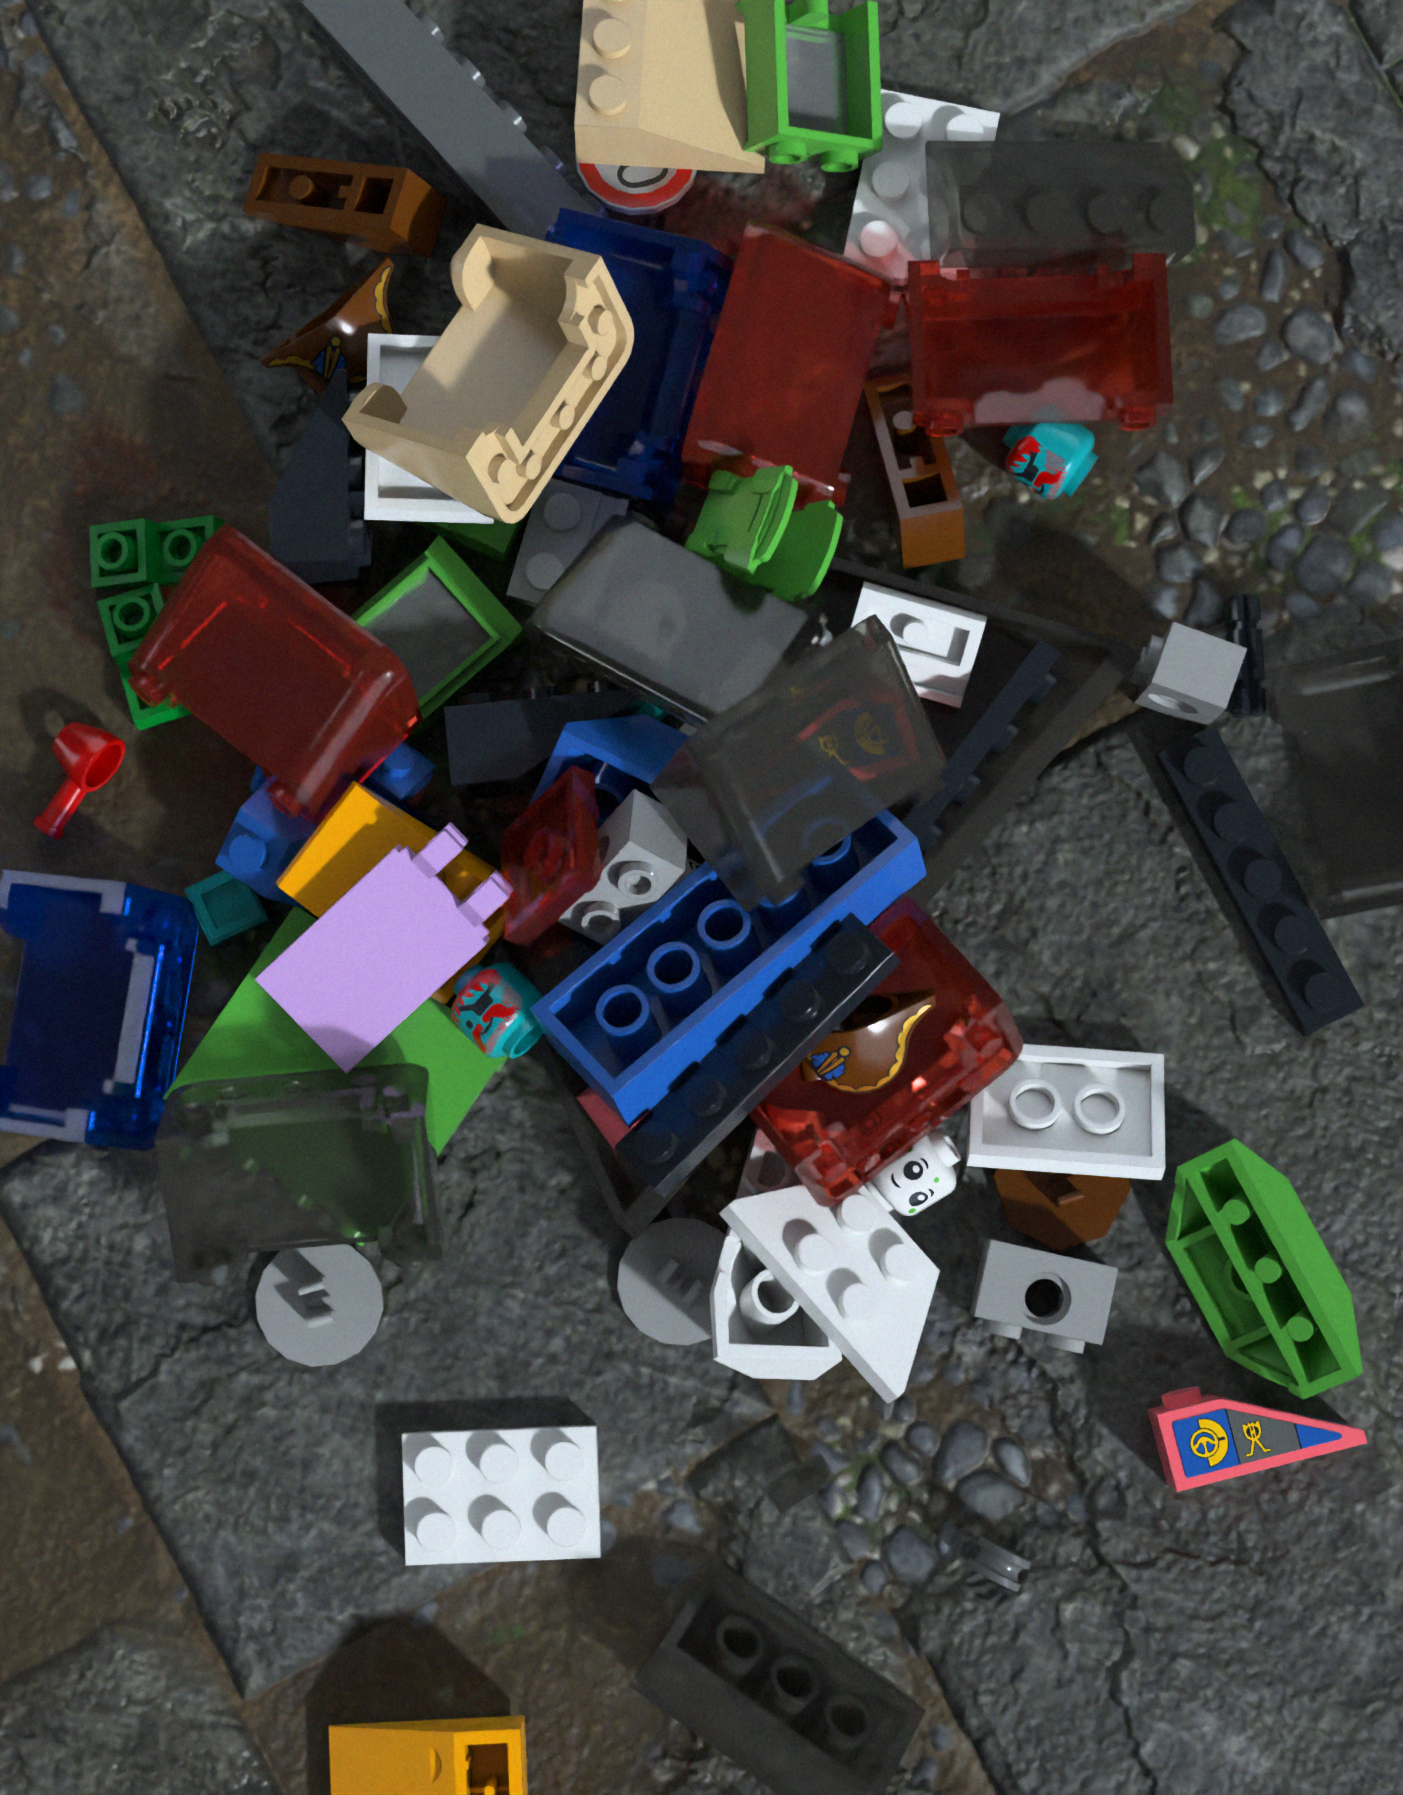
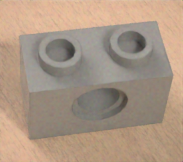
M1173 622L1161 638L1152 635L1147 647L1143 646L1130 678L1131 683L1140 686L1134 703L1205 729L1226 709L1247 648Z
M633 789L563 868L557 921L605 946L653 906L684 873L689 819Z
M985 1239L969 1314L984 1318L981 1331L1014 1339H1020L1022 1327L1046 1332V1346L1083 1354L1085 1342L1103 1344L1118 1268ZM1039 1279H1047L1052 1282L1058 1292L1056 1307L1052 1312L1044 1316L1033 1315L1025 1303L1027 1288Z

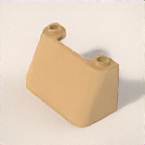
M476 224L460 249L454 254L450 264V276L455 293L462 304L461 308L401 395L392 386L374 382L366 386L354 398L342 421L354 440L364 448L480 514L501 522L514 524L528 513L625 366L634 343V327L632 319L601 255Z

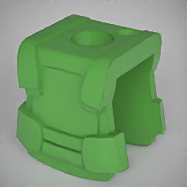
M789 465L757 469L753 477L740 479L731 472L717 470L711 476L708 484L710 490L695 529L687 538L682 553L689 560L734 591L756 593L766 589L773 591L772 596L798 605L800 599L814 595L833 558L842 527L843 516L834 510L835 505L830 499L808 503L804 510L792 512L798 481L792 477L793 467Z

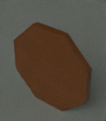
M997 1168L993 1175L1008 1226L1056 1251L1106 1236L1131 1188L1128 1178L1000 1168Z

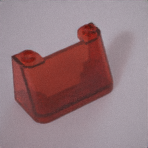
M749 219L686 433L681 455L682 483L709 491L708 484L713 472L718 470L731 472L740 479L753 477L757 469L789 465L793 467L792 477L798 481L792 512L804 510L808 503L829 499L835 506L843 508L853 471L842 469L841 467L869 364L881 327L893 330L903 293L892 291L894 278L778 226Z
M1166 252L1133 253L1132 268L1130 270L1114 272L1112 276L1110 275V264L1097 265L1093 275L970 279L969 269H957L954 280H950L941 275L940 260L907 261L902 287V312L911 417L913 424L925 427L926 435L950 437L963 433L964 427L1021 426L1036 423L1082 424L1118 422V428L1121 430L1140 431L1155 427L1157 425L1156 418L1165 416L1170 411L1174 402Z
M226 524L222 525L202 545L127 662L132 674L127 680L128 684L145 703L153 708H156L160 703L170 708H174L178 703H181L262 769L266 780L270 784L265 790V794L279 811L291 819L299 813L316 828L351 783L355 781L361 784L423 721L410 675L400 659L361 625L239 531Z
M909 894L896 905L889 906L867 925L902 962L870 994L935 987L936 1004L915 1026L909 1039L906 1060L900 1073L890 1083L878 1090L853 1094L830 1087L821 1079L805 1082L801 1079L799 1066H797L747 1115L811 1197L822 1207L833 1206L851 1196L911 1146L1001 1076L1014 1064L1023 1049V1039L1005 1001Z

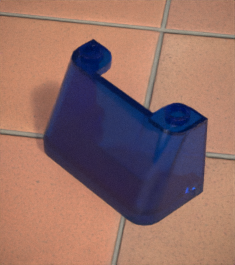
M560 207L557 221L548 228L544 241L601 255L632 319L634 343L625 366L553 475L657 504L668 505L675 498L679 490L732 296L735 278L734 262L730 257L701 240Z
M3 869L0 885V926L6 934L25 940L5 1062L4 1065H0V1131L137 1151L151 1150L159 1143L168 1122L170 1102L163 1097L175 1079L198 938L199 920L194 912L195 907L190 900L182 896L127 882Z

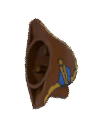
M388 255L330 307L259 358V361L268 369L294 367L317 396L327 389L337 369L347 370L353 386L367 382L368 333L395 334L386 297L389 279L394 269V264Z
M935 987L869 994L798 1065L801 1079L805 1082L821 1079L830 1087L853 1094L875 1091L890 1083L900 1073L905 1063L909 1039L915 1026L936 1004Z

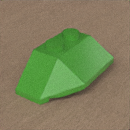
M1236 1138L1179 1165L1176 1170L1174 1182L1176 1187L1170 1208L1165 1244L1227 1358L1265 1379L1288 1387L1289 1392L1303 1400L1358 1377L1363 1372L1351 1292L1289 1179Z

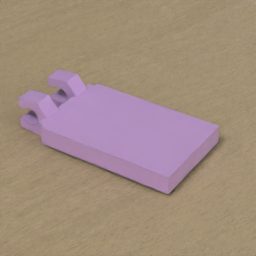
M451 822L417 854L408 845L403 848L398 843L255 978L257 983L345 1073L349 1072L488 943L490 938L487 934L490 931L482 922L496 911L510 897V893L514 890L510 883L495 870L461 902L436 876L468 843L466 837Z

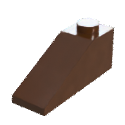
M260 153L242 211L250 216L379 252L431 258L448 199L408 168Z
M923 369L862 381V391L889 519L903 570L965 558L963 505Z

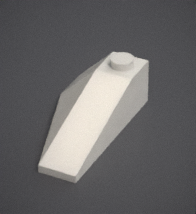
M763 1107L758 1114L736 1199L829 1179L824 1111ZM728 1225L710 1292L713 1360L752 1378L817 1379L842 1361V1352Z

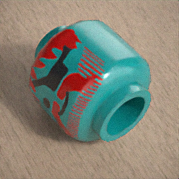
M1053 405L1041 408L1034 417L1022 411L1002 440L1003 444L1011 448L1005 459L1006 472L1046 500L1054 499L1061 493L1071 497L1099 458V455L1092 451L1095 444V437L1092 431Z
M497 962L486 968L481 964H476L466 970L456 981L453 992L457 997L452 1005L451 1019L456 1027L488 1058H499L508 1055L511 1059L517 1058L535 1045L544 1034L530 1010L544 996L510 962Z

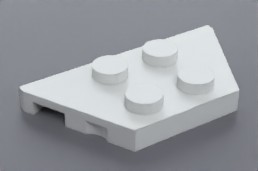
M852 1173L735 1199L719 1213L887 1404L897 1399L905 1391L940 1270L861 1181Z

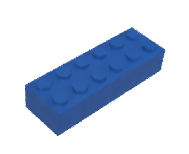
M830 756L534 1004L530 1010L548 1042L625 1125L630 1128L663 1099L850 912L867 926L927 875L918 838Z

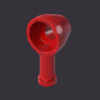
M71 722L66 725L55 738L52 745V753L67 777L42 815H37L33 821L34 826L48 836L60 840L65 833L63 828L85 795L105 785L118 770L125 755V743L113 733L102 728L80 722Z

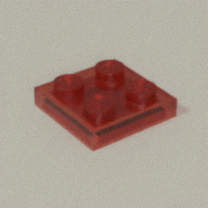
M572 765L500 835L502 876L514 888L513 892L510 893V897L503 903L504 940L527 947L548 927L553 926L561 915L585 893L592 891L601 879L603 863L599 856L597 827L599 807L596 804L594 773Z

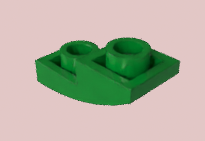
M210 515L160 523L142 518L89 526L91 588L97 590H125L141 588L156 582L160 588L227 582L225 520Z
M156 582L97 601L110 652L119 667L132 719L139 731L200 712L180 644L159 584Z

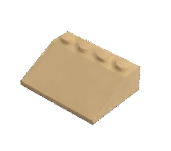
M583 0L574 120L576 163L764 174L765 154L743 151V144L748 142L745 25L743 15L734 5L741 0Z

